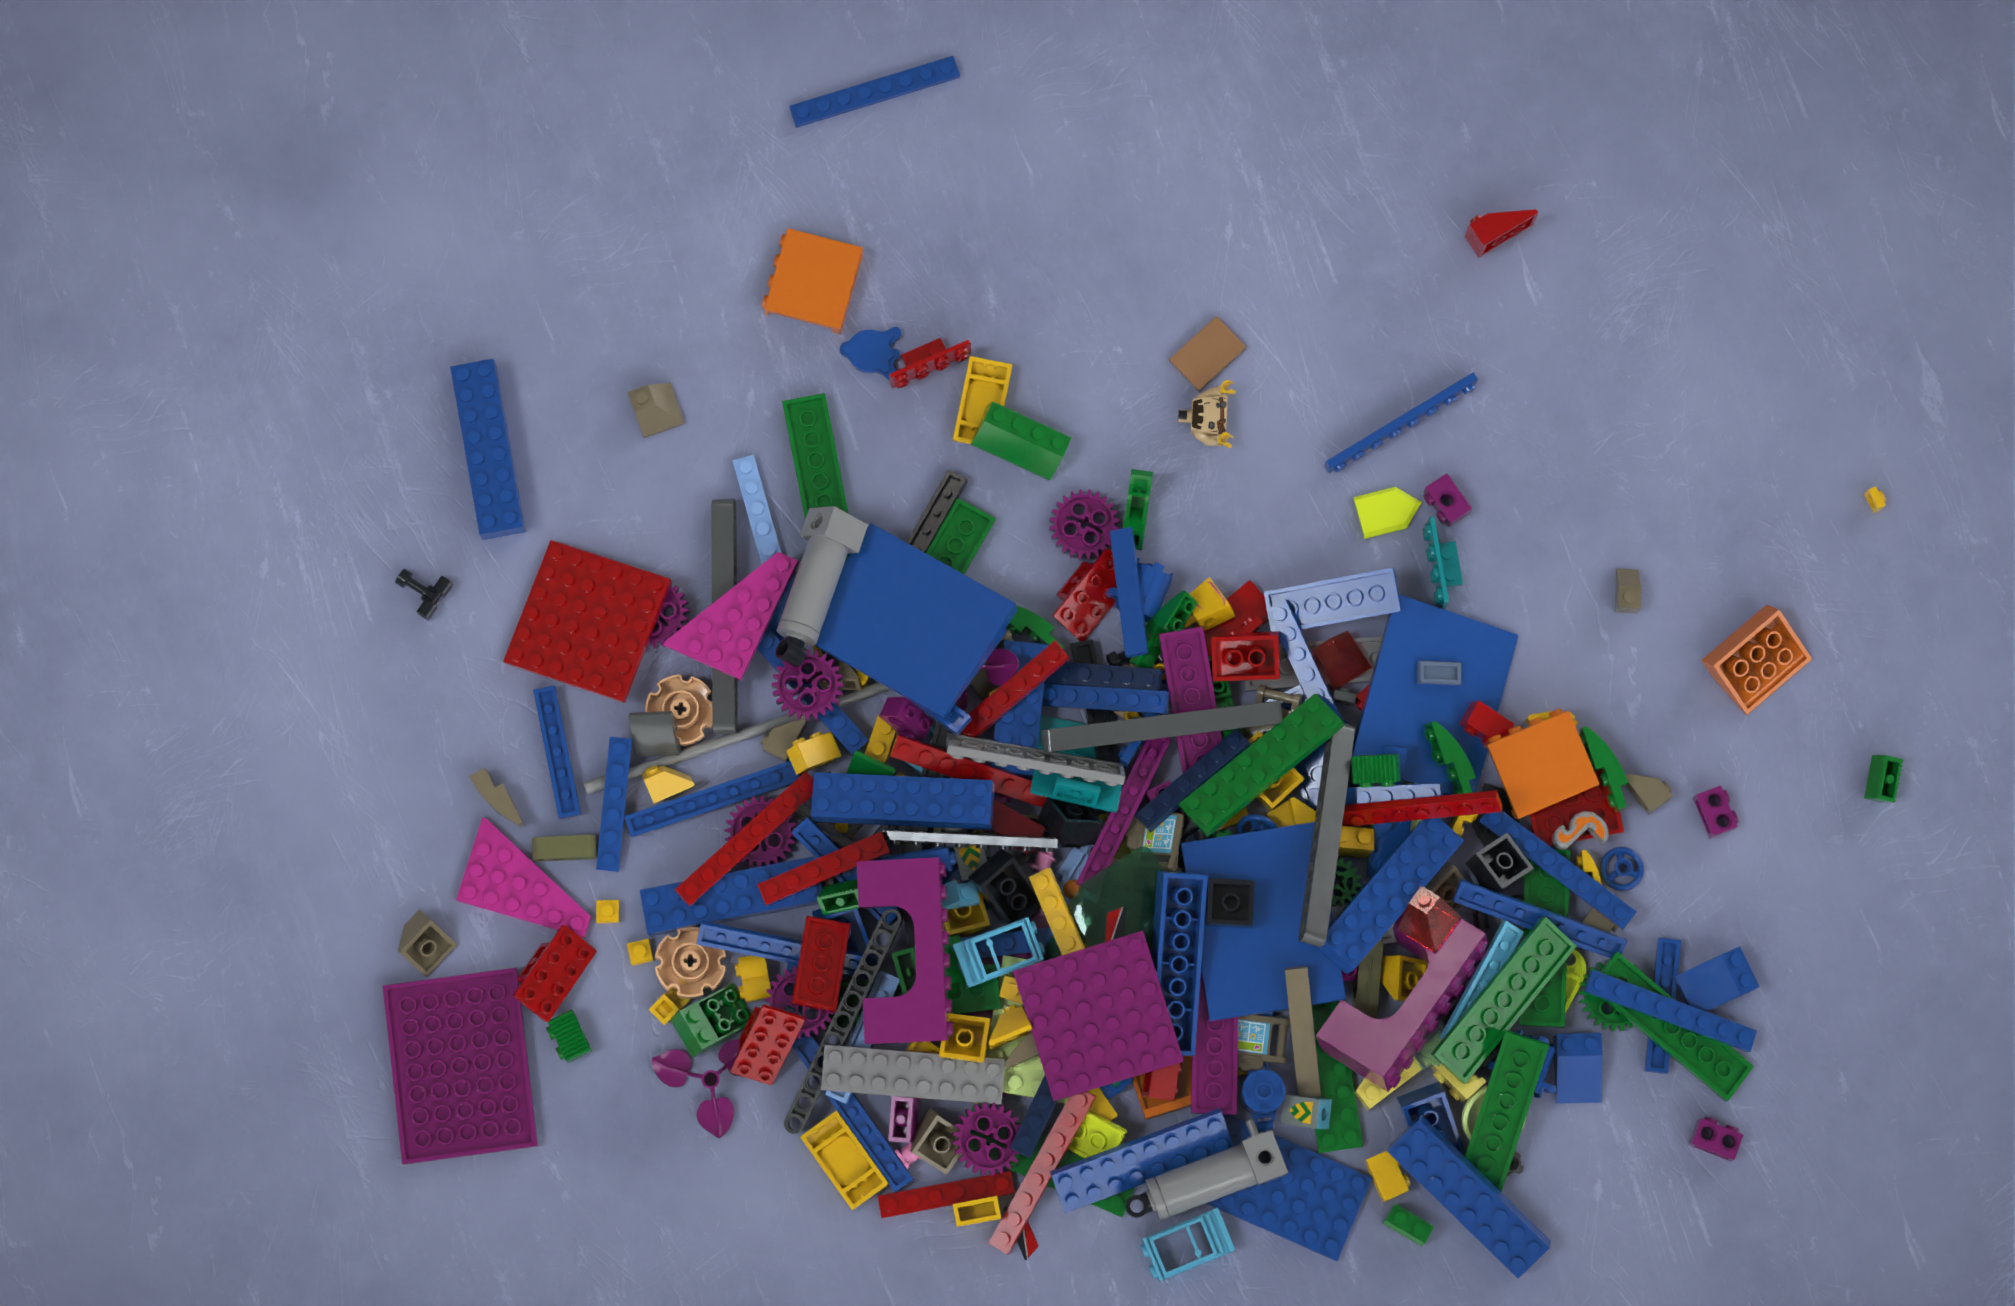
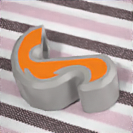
M1582 811L1569 821L1567 830L1563 825L1558 827L1552 835V842L1557 849L1566 850L1585 830H1588L1603 845L1608 839V827L1603 819L1595 813Z

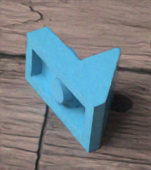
M953 880L943 884L947 887V899L943 900V908L949 910L979 905L978 891L972 882L957 884V880Z

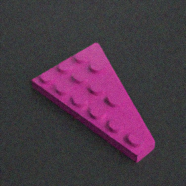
M777 552L664 642V646L742 681L799 564L798 560Z
M482 817L456 901L557 931L562 925H566L579 937L585 938L591 916L490 821Z

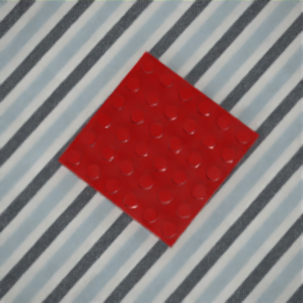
M550 540L503 662L507 665L625 703L672 580Z

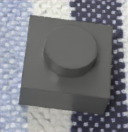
M1339 688V690H1334L1332 698L1335 703L1353 707L1357 694H1353L1350 689Z

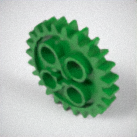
M1601 962L1596 963L1598 970L1590 967L1589 971L1595 970L1600 972L1604 966ZM1584 974L1583 977L1587 980L1589 974ZM1580 982L1579 985L1585 988L1586 982ZM1583 991L1578 992L1579 995L1584 996V999L1578 1001V1003L1585 1004L1586 1006L1581 1011H1588L1590 1013L1586 1018L1587 1020L1595 1018L1594 1026L1602 1023V1030H1606L1609 1025L1611 1032L1616 1030V1026H1618L1620 1031H1624V1024L1628 1028L1633 1027V1024L1621 1014L1617 1015L1616 1010L1612 1006H1610V1013L1608 1015L1604 1014L1601 1006L1606 1001L1602 998Z

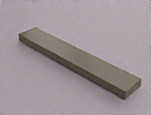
M1307 965L1284 968L1297 1093L1301 1097H1321Z

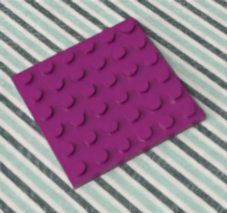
M1143 930L1013 970L1025 1012L1032 1027L1031 1031L1053 1101L1184 1061Z

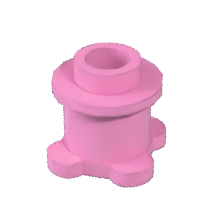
M1036 850L1035 853L1037 855L1033 864H1029V868L1037 872L1050 868L1052 863L1056 862V859L1053 858L1054 853Z
M908 1143L899 1151L898 1149L895 1150V1153L907 1169L917 1159L921 1160L920 1157L910 1151L911 1143Z

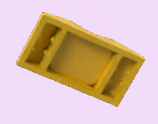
M969 357L953 441L971 444L986 406L992 401L1005 406L1013 364Z
M837 1110L800 1136L852 1211L889 1185Z

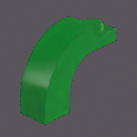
M1131 469L1123 528L1132 527L1135 549L1142 550L1153 472Z

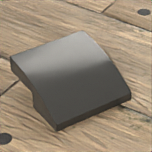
M672 711L629 713L631 736L637 757L680 755L681 747L676 736L677 724Z

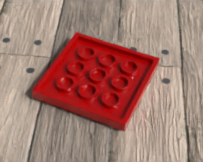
M1602 771L1595 772L1600 785L1529 814L1532 833L1550 847L1554 846L1552 842L1553 833L1562 825L1567 830L1569 821L1582 811L1593 812L1601 817L1608 827V836L1624 833L1620 811L1615 812L1614 808H1610L1607 795H1609L1607 786L1604 787L1600 779ZM1585 830L1574 842L1594 839V837L1588 830Z

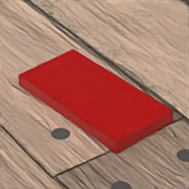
M806 916L791 1004L836 1012L851 924Z

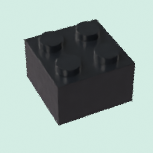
M1046 797L1038 817L1051 837L1063 838L1062 845H1095L1103 825L1102 820L1092 807Z
M1508 833L1476 852L1465 863L1482 887L1499 893L1504 892L1524 879L1534 869Z
M1209 878L1207 926L1253 928L1255 881Z

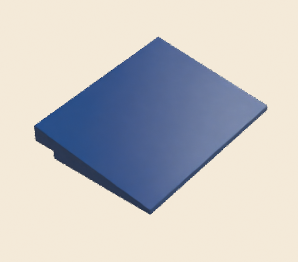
M870 523L865 532L859 553H851L844 563L818 641L814 646L944 719L1006 634L1005 628L1018 610L1016 603Z
M1399 594L1402 611L1388 614L1355 734L1352 756L1383 754L1384 745L1407 747L1403 783H1442L1443 795H1453L1454 787L1452 781L1447 777V766H1438L1434 762L1431 755V744L1427 741L1424 734V724L1436 721L1454 737L1468 757L1476 775V778L1469 780L1472 792L1475 793L1488 749L1484 748L1480 738L1466 734L1463 731L1464 728L1458 724L1470 703L1479 700L1498 712L1518 635ZM1417 661L1461 663V685L1417 684Z
M1314 822L1181 843L1185 872L1208 875L1201 972L1209 1021L1289 1010L1284 969L1288 967L1307 965L1311 1006L1346 1000L1341 969L1316 946L1299 942L1298 939ZM1209 878L1255 881L1253 928L1207 926ZM1331 910L1328 926L1333 922Z

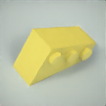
M1438 1033L1425 1044L1420 1052L1417 1051L1419 1055L1417 1059L1425 1068L1429 1066L1434 1071L1433 1077L1441 1085L1444 1083L1450 1089L1448 1094L1456 1102L1459 1100L1463 1103L1487 1081L1483 1077L1479 1078L1474 1073L1467 1083L1463 1084L1435 1059L1431 1053L1441 1042L1439 1038L1441 1034Z
M1413 1057L1414 1060L1410 1068L1404 1069L1400 1075L1401 1079L1395 1088L1392 1087L1389 1092L1363 1078L1355 1090V1095L1367 1111L1423 1069L1415 1057Z

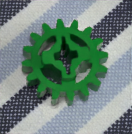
M1340 858L1337 862L1336 868H1342L1346 871H1336L1335 878L1337 880L1341 878L1342 882L1340 884L1341 887L1337 884L1333 888V892L1339 893L1340 896L1332 895V906H1335L1336 902L1343 906L1344 900L1350 902L1352 900L1351 895L1355 896L1358 893L1355 888L1359 889L1362 887V884L1357 883L1362 878L1361 875H1355L1358 868H1351V861L1344 864L1343 858ZM1351 878L1352 887L1349 891V888L1347 887V881Z

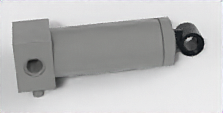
M835 506L809 508L800 533V537L807 540L808 543L777 628V632L785 638L780 641L775 652L777 658L794 667L800 666L806 658L807 649L804 645H816L847 554L859 553L868 524Z
M1254 1119L1247 1120L1245 1123L1250 1137H1247L1239 1145L1155 1176V1178L1146 1179L1145 1182L1148 1190L1139 1195H1132L1126 1201L1125 1209L1127 1214L1132 1218H1141L1153 1211L1157 1212L1161 1221L1253 1185L1259 1186L1287 1175L1288 1171L1272 1130L1259 1133ZM1260 1153L1268 1154L1270 1158L1268 1164H1263L1259 1161L1258 1155ZM1134 1200H1139L1143 1204V1210L1139 1213L1133 1212L1130 1208V1204Z

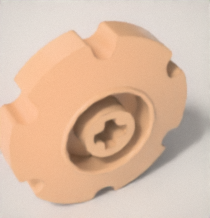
M672 675L658 682L659 691L657 693H649L645 712L672 711L677 724L676 736L681 746L692 745L705 737L703 730L713 727L712 702L708 700L712 692L708 686L693 676L688 681H684L681 675ZM681 706H684V709L686 711H683L682 714L679 715L676 709H680Z
M699 927L677 929L676 937L665 936L655 953V959L661 962L659 966L655 967V973L660 984L667 991L676 989L678 991L677 997L697 999L703 997V990L709 988L711 991H714L721 983L725 974L726 967L720 964V961L726 958L725 951L697 945ZM688 959H693V967H688Z

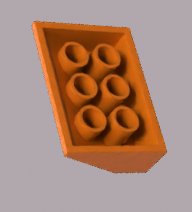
M1766 604L1701 661L1715 681L1743 713L1748 715L1811 661L1812 658L1781 611Z

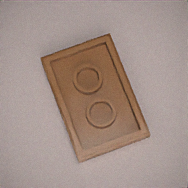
M1216 316L1169 359V362L1199 392L1246 349V346Z

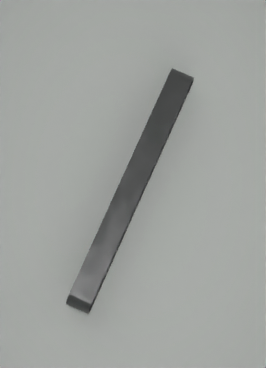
M735 499L712 500L711 503L712 604L737 584ZM712 668L714 734H737L738 679Z
M1271 701L1041 730L1043 752L1045 753L1282 723L1283 717L1281 701Z
M1345 723V726L1331 736L1325 744L1298 937L1299 942L1320 948L1323 947L1328 932L1355 727Z
M888 909L884 911L785 1118L784 1127L791 1134L803 1131L823 1091L821 1090L823 1068L819 1065V1058L824 1055V1046L829 1044L828 1040L832 1035H836L840 1039L839 1045H845L863 1007V998L868 997L903 923V915L899 910ZM892 912L898 916V922L893 926L889 925L886 919L887 915ZM880 933H885L888 936L889 940L885 946H881L877 942V936ZM871 953L876 954L879 958L876 966H870L867 962V958ZM861 974H866L869 978V983L865 987L860 986L857 981ZM851 994H855L859 998V1004L856 1007H851L848 1003V997ZM841 1015L848 1016L850 1021L849 1025L845 1028L841 1027L838 1023V1018ZM812 1076H816L820 1080V1086L817 1089L809 1085V1079ZM801 1097L809 1098L811 1104L808 1109H803L800 1106L799 1101ZM792 1117H797L801 1121V1126L797 1130L790 1126L789 1122Z

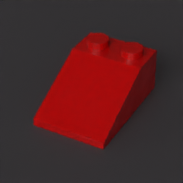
M1533 209L1487 213L1484 216L1477 215L1470 220L1471 224L1467 227L1465 238L1479 258L1531 227L1537 218L1538 211Z
M1279 631L1211 637L1213 681L1280 679Z

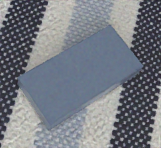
M1417 661V684L1461 685V663Z

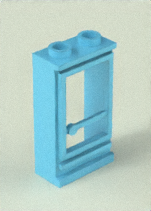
M1027 917L952 945L951 949L952 951L954 950L958 960V968L960 972L962 971L966 981L965 988L968 989L1011 973L1013 970L1044 960L1045 950L1042 943L1037 942L1035 923L1029 921ZM1021 926L1033 957L1001 969L992 946L993 941L989 937ZM984 939L987 941L986 945L989 947L997 967V971L989 974L985 972L975 945L976 942Z
M1218 1208L1142 1239L1143 1244L1140 1245L1144 1257L1149 1256L1152 1263L1148 1267L1153 1279L1158 1278L1159 1282L1235 1251ZM1199 1221L1213 1251L1212 1254L1201 1257L1202 1252L1198 1249L1189 1228L1190 1225ZM1186 1227L1198 1259L1166 1272L1153 1240Z

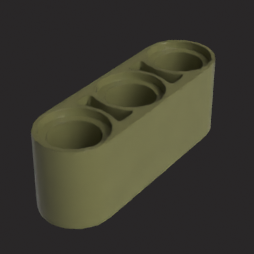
M596 835L532 838V861L545 862L597 858Z

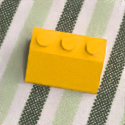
M1258 731L1248 741L1252 745L1263 734ZM1293 767L1256 798L1270 812L1281 804L1304 781V778Z

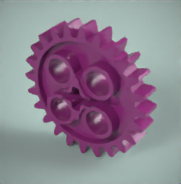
M1080 489L1079 495L1076 496L1071 491L1070 499L1063 496L1064 503H1056L1059 510L1052 509V514L1056 517H1051L1049 522L1055 525L1050 526L1049 531L1056 533L1051 536V539H1058L1056 547L1063 545L1062 553L1064 554L1069 550L1070 558L1074 554H1078V560H1081L1082 556L1086 555L1089 561L1091 554L1098 558L1099 551L1103 552L1106 546L1112 548L1110 531L1120 529L1114 526L1120 523V519L1114 518L1118 514V510L1111 511L1114 503L1106 504L1107 496L1099 499L1100 492H1097L1095 496H1091V490L1089 489L1087 495H1084L1082 489ZM1080 506L1084 508L1085 512L1082 515H1076L1073 509ZM1096 515H1102L1105 521L1102 524H1097L1093 518ZM1067 517H1072L1075 521L1067 520ZM1084 521H1087L1088 526L1082 529L1081 523L1083 524ZM1067 526H1073L1076 529V533L1068 535L1064 529ZM1094 529L1102 530L1103 533H1098ZM1094 535L1096 541L1092 544L1087 543L1084 540L1085 536Z
M672 582L659 613L668 622V626H664L657 619L656 624H659V630L651 634L646 649L649 648L651 643L654 649L658 648V643H661L665 648L664 642L683 627V622H689V619L684 616L690 613L689 609L684 608L689 602L682 600L685 594L683 592L678 593L680 588L677 585L671 588ZM674 608L673 615L665 617L666 609Z
M807 649L806 658L798 667H794L782 660L784 667H776L780 674H773V678L778 682L771 683L772 687L777 689L772 692L773 696H780L776 700V704L783 703L781 707L782 712L789 709V717L796 713L798 721L803 715L806 722H808L812 715L816 721L820 713L826 717V709L831 712L834 711L832 703L839 705L836 697L843 696V693L838 689L844 688V683L838 682L843 679L842 674H836L840 670L839 666L832 668L834 665L833 659L827 662V654L820 658L818 650L815 651L814 655H811L809 649ZM805 666H812L814 671L807 675L802 672V669ZM820 671L823 672L822 675L814 679ZM790 681L798 683L797 688L794 690L787 689L786 685ZM821 681L829 683V687L826 690H820L817 687ZM803 683H811L812 688L809 689L808 687H806L804 689ZM800 693L797 699H793L795 695ZM810 696L814 700L812 704L804 705L802 704V699Z
M753 796L751 804L743 800V808L736 805L735 807L738 812L729 813L733 820H726V823L731 825V827L724 829L725 832L730 833V836L725 838V841H729L743 828L741 825L743 818H755V813L759 814L773 801V798L770 797L768 802H765L764 796H761L759 802H757ZM790 815L764 839L766 845L765 852L762 851L760 842L757 850L754 852L750 851L740 862L742 863L748 859L749 867L752 866L753 862H756L757 867H761L762 862L765 865H770V860L777 864L778 856L785 859L786 857L783 852L792 851L788 844H795V841L790 839L791 836H794L791 833V828L796 826V823H789L793 815ZM771 834L777 835L780 839L779 845L776 847H772L768 843V837Z
M793 966V973H789L787 969H784V977L779 974L776 975L778 983L770 982L774 989L766 990V993L771 995V997L765 998V1002L781 1010L791 1007L796 1011L795 1014L798 1015L799 1005L791 1004L792 996H788L784 992L786 986L794 985L797 969ZM803 1006V1017L805 1020L797 1035L798 1039L801 1038L802 1033H805L807 1039H809L811 1031L817 1036V1028L819 1027L826 1030L824 1022L831 1023L832 1020L828 1016L835 1015L836 1012L815 1009L818 1012V1016L810 1020L805 1016V1013L808 1009L815 1008Z
M986 1102L982 1103L981 1109L977 1104H974L973 1112L965 1109L967 1116H958L962 1121L961 1124L954 1123V1126L958 1128V1132H952L951 1135L956 1136L957 1140L951 1142V1144L958 1145V1148L953 1153L961 1154L958 1162L966 1160L964 1168L968 1169L970 1166H973L972 1173H976L980 1169V1174L985 1176L988 1170L990 1176H994L996 1169L1002 1174V1166L1011 1169L1009 1161L1018 1162L1014 1155L1019 1153L1010 1149L1021 1124H1015L1018 1116L1010 1117L1012 1113L1010 1109L1003 1112L1004 1105H1000L996 1109L994 1102L990 1104L989 1108ZM980 1118H985L987 1121V1127L984 1130H980L977 1126ZM1001 1127L1007 1129V1136L1004 1139H1000L998 1136V1130ZM970 1130H974L982 1135L990 1134L991 1139L1006 1144V1148H1002L994 1143H986L985 1139L971 1134ZM971 1139H976L978 1142V1148L975 1151L969 1149L968 1144ZM995 1147L999 1155L997 1159L991 1160L989 1151Z

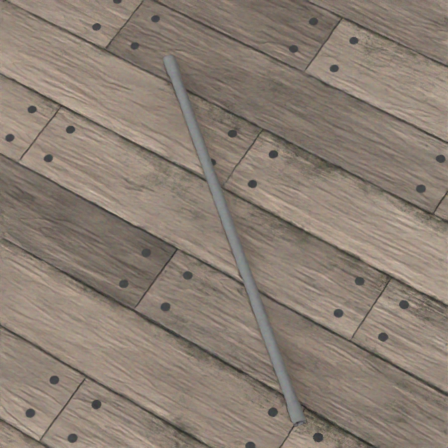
M1004 642L998 645L1000 649L1004 648ZM878 682L863 687L862 691L854 690L843 694L842 697H836V699L839 701L838 706L842 707L891 689ZM787 713L738 730L737 734H726L682 749L680 755L662 756L630 767L628 780L641 776L651 766L656 765L659 767L663 765L667 767L769 732L772 728L796 721V713L791 717ZM600 776L583 782L587 795L603 790L606 776Z

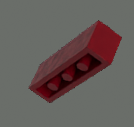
M994 799L993 824L990 831L997 835L1042 837L1044 835L1045 827ZM1015 846V849L1023 854H1027V852L1033 854L1034 852L1020 850V846Z

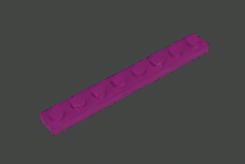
M1166 737L1145 741L1121 790L1118 810L1116 813H1110L1076 885L1095 894L1097 893L1171 742V738Z

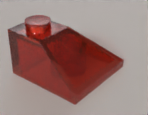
M1348 630L1328 639L1311 651L1318 667L1333 690H1337L1372 668Z
M1421 885L1408 903L1398 931L1436 954L1461 919V916L1440 896Z

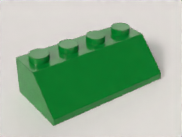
M992 401L986 406L970 445L1050 481L1062 461L1072 437Z

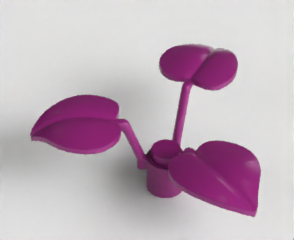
M996 649L988 657L989 665H983L980 669H989L988 679L995 685H1003L1015 675L1019 668V660L1009 650ZM966 691L962 693L955 703L963 711L966 710L968 705V694Z
M739 1039L729 1041L721 1047L718 1058L725 1065L717 1072L709 1070L703 1075L688 1072L692 1065L691 1059L682 1050H668L653 1057L652 1066L654 1072L664 1084L670 1087L683 1086L687 1076L701 1079L703 1086L710 1089L712 1100H705L699 1105L696 1113L697 1120L703 1129L715 1137L721 1138L725 1135L732 1124L734 1108L728 1098L721 1097L716 1099L714 1088L720 1082L719 1075L727 1068L730 1072L731 1066L738 1054Z

